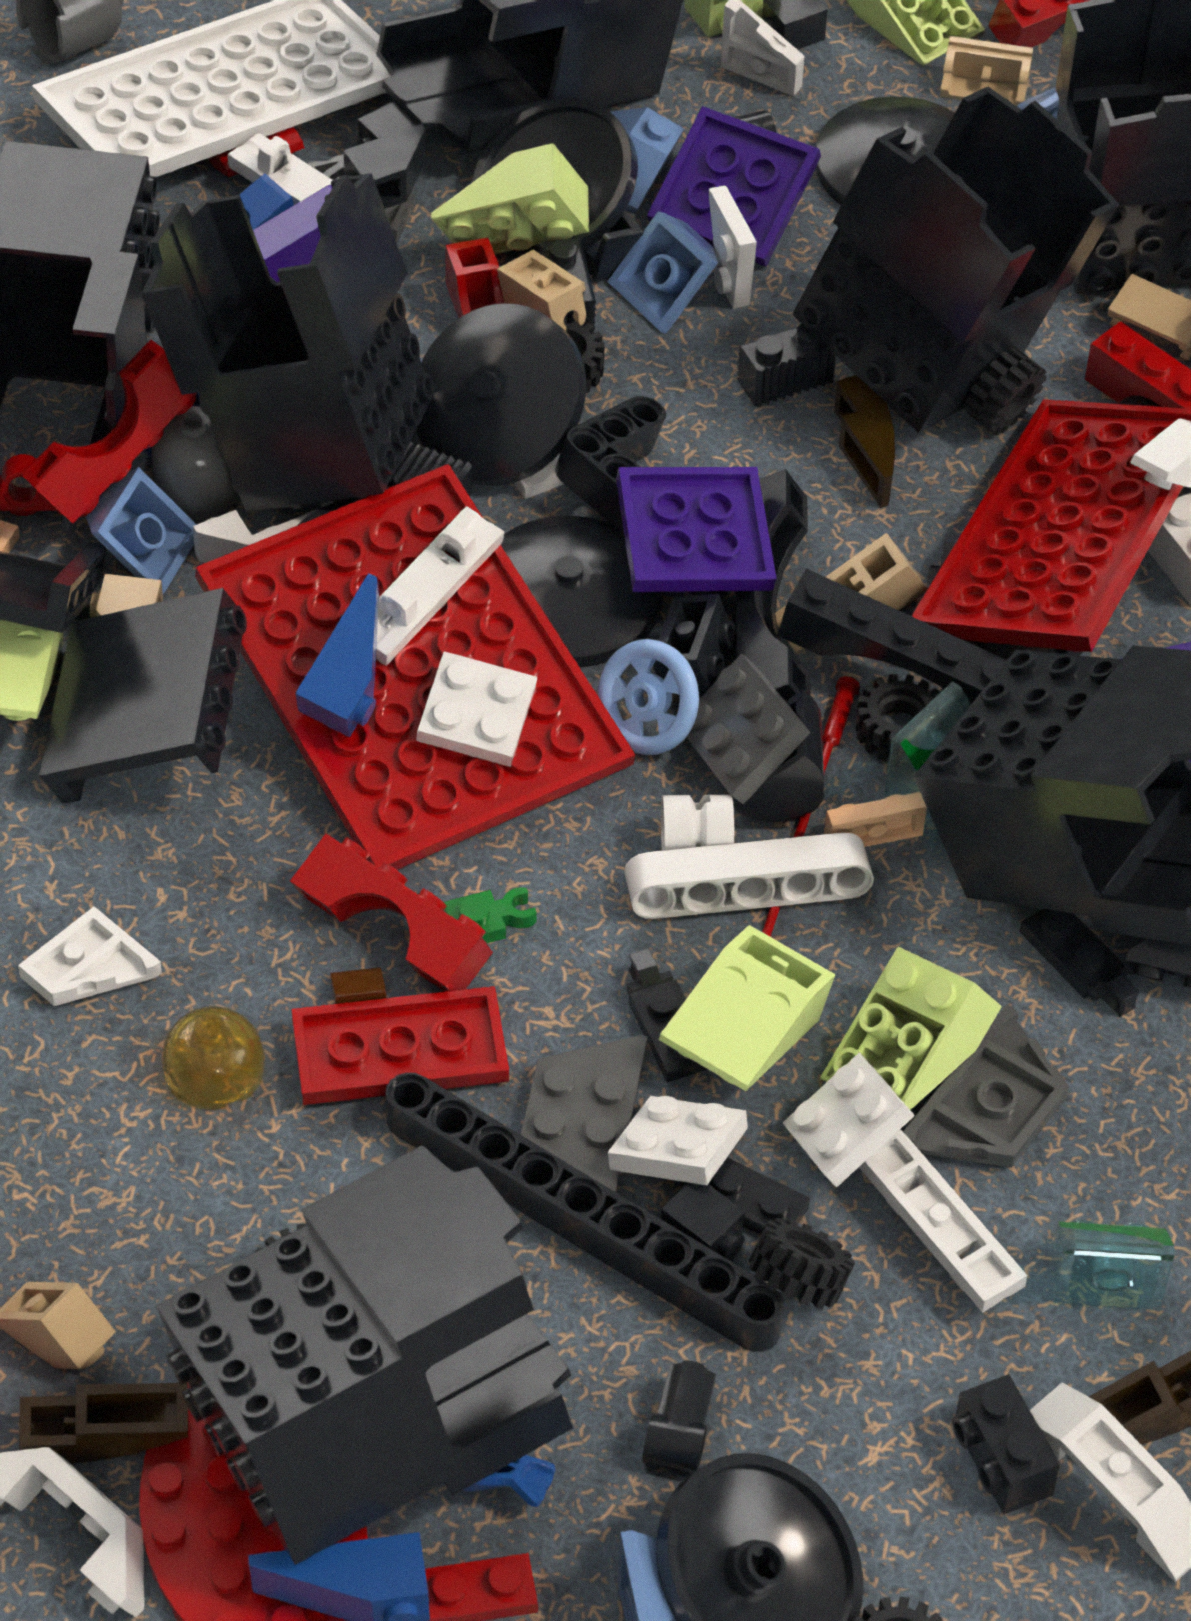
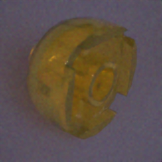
M213 1005L193 1009L181 1016L166 1034L161 1057L164 1079L171 1087L173 1095L193 1108L214 1111L226 1108V1103L235 1102L240 1098L241 1101H244L251 1097L262 1083L266 1066L261 1038L253 1024L245 1016L228 1007Z

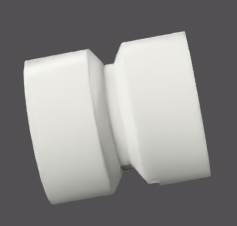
M662 795V851L734 844V808L731 795H704L699 803H695L690 795Z

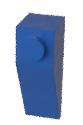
M370 573L366 576L295 693L299 712L348 737L351 736L357 724L364 726L368 722L376 706V700L373 698L379 589L377 577Z
M420 1532L334 1543L296 1565L286 1550L248 1555L252 1590L254 1593L347 1621L430 1620L429 1596Z

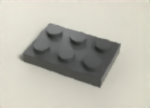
M741 654L730 666L721 672L717 681L699 699L697 717L686 738L729 794L744 804L811 732L756 665Z

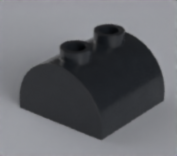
M804 690L785 702L811 733L744 804L732 796L733 807L749 818L764 822L789 821L815 811L824 799L821 712L814 699Z

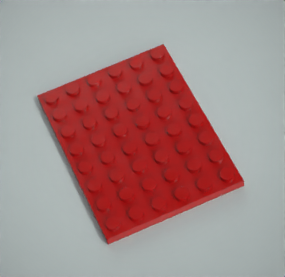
M449 464L385 489L383 494L368 496L199 565L195 571V578L204 592L224 588L235 604L243 609L246 616L247 629L242 637L240 653L353 841L369 853V857L366 860L378 868L383 863L389 864L396 870L632 766L636 756L501 545L387 666L376 659L373 698L376 700V706L370 719L364 726L357 724L351 736L348 737L298 711L296 691L368 573L377 577L380 597L466 506L482 517ZM446 550L444 551V552H445L446 554H448L450 557H452V558H454L456 561L460 562L459 559H457L456 557H454L453 555H451L450 553H448ZM444 651L537 677L536 688L511 767L416 741L417 731Z

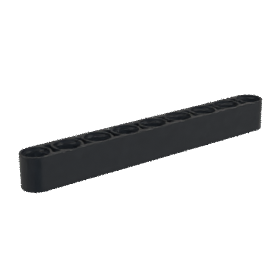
M403 1073L390 1080L386 1087V1119L389 1130L394 1135L415 1148L423 1145L454 1172L478 1166L508 1205L742 1348L752 1352H763L777 1344L781 1336L784 1300L777 1290L772 1291L766 1287V1282L759 1281L751 1273L426 1077L417 1073ZM414 1105V1106H416V1107H413V1108H405V1107H403V1106ZM447 1131H457L458 1133L450 1134V1133H445V1132H447ZM496 1156L500 1157L501 1159L491 1160L488 1159V1157ZM541 1182L545 1185L533 1186L531 1183ZM579 1208V1209H586V1210H589V1211H587V1212H576V1211H573V1210ZM619 1235H628V1236H631V1237H633V1238H630V1239H620V1238H618V1237H616V1236H619ZM666 1261V1262H673V1263H676V1264H678V1265H675V1266H665V1265H662V1264H660V1263ZM715 1288L722 1292L709 1293L705 1289ZM756 1315L765 1317L767 1320L756 1321L749 1317Z

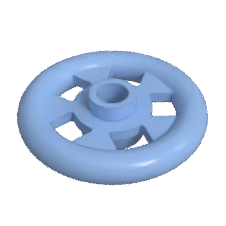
M652 639L630 642L622 646L610 657L601 673L598 697L634 753L641 755L662 754L678 746L687 737L698 713V684L690 664L674 647ZM656 660L669 669L664 680L658 675L651 673ZM632 664L638 675L633 677L627 685L621 676L626 668ZM644 690L648 694L647 704H645L643 698ZM672 693L680 695L677 715L667 712L672 702ZM624 698L627 709L632 715L631 718L625 721L622 719L617 702ZM657 720L659 734L644 736L643 722Z

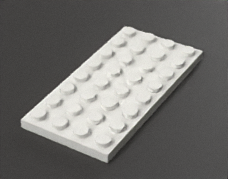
M274 0L32 85L33 100L80 149L147 156L149 158L150 176L157 177L242 146L258 132L266 137L386 93L382 87L383 80L391 75L376 55L380 36L342 0Z

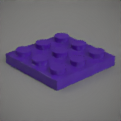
M702 106L647 214L648 221L650 223L658 211L686 222L714 247L709 189L726 185L757 242L754 263L767 267L821 158L820 149Z
M757 467L618 468L616 482L633 592L774 590L777 578Z

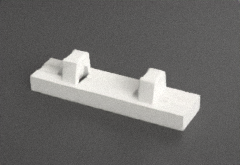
M258 132L248 139L244 145L237 147L228 154V163L231 169L251 182L256 181L266 173L292 197L294 205L325 186L331 185L332 179L291 154L289 144L278 136L269 140Z
M466 506L379 597L376 659L385 666L391 662L503 542V530L486 521L478 513ZM446 550L448 553H450L451 555H453L454 557H456L457 559H459L460 562H458V561H456L454 558L450 557V556H449L448 554H446L444 551Z
M901 1129L859 1166L861 1171L884 1196L887 1203L901 1216L947 1270L959 1288L970 1297L982 1313L1026 1286V1273ZM975 1247L972 1254L961 1260L959 1255Z

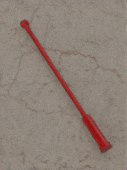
M840 677L836 683L835 688L837 691L822 733L824 773L833 747L839 746L855 695H858L860 690L859 682L852 677ZM811 813L800 816L793 838L804 836ZM781 906L770 907L762 930L769 937H771Z

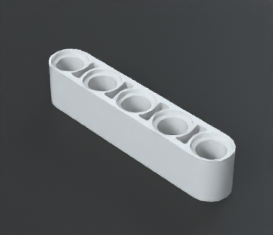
M833 833L646 852L631 858L624 870L633 911L645 919L852 899L865 894L872 887L874 881L864 843L859 836L853 833Z

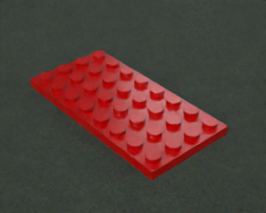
M1043 399L918 604L912 617L962 640L1020 645L1029 648L1061 649L1071 652H1092L1183 488L1182 485L1174 483L1170 490L1156 486L1144 479L1147 471L1130 462L1136 452L1176 420L1181 418L1191 421V409Z

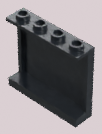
M89 542L67 566L0 551V620L63 633L90 603L93 592L100 591L107 548L103 544Z
M224 588L71 623L39 777L63 803L81 800L86 778L197 756L211 774L218 772L221 753L226 745L225 730L228 714L233 706L232 692L235 675L240 667L239 653L242 637L247 629V621L243 609L235 604Z

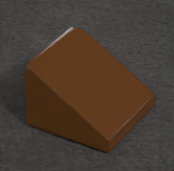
M381 967L330 973L334 1004L387 998Z

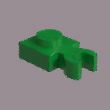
M524 887L508 891L503 899L494 900L491 890L444 902L447 905L444 912L456 920L461 914H464L479 924L486 931L482 937L486 943L506 939V926L508 925L515 928H528L537 922L535 908L527 910H517L515 908L518 905L528 903V890Z

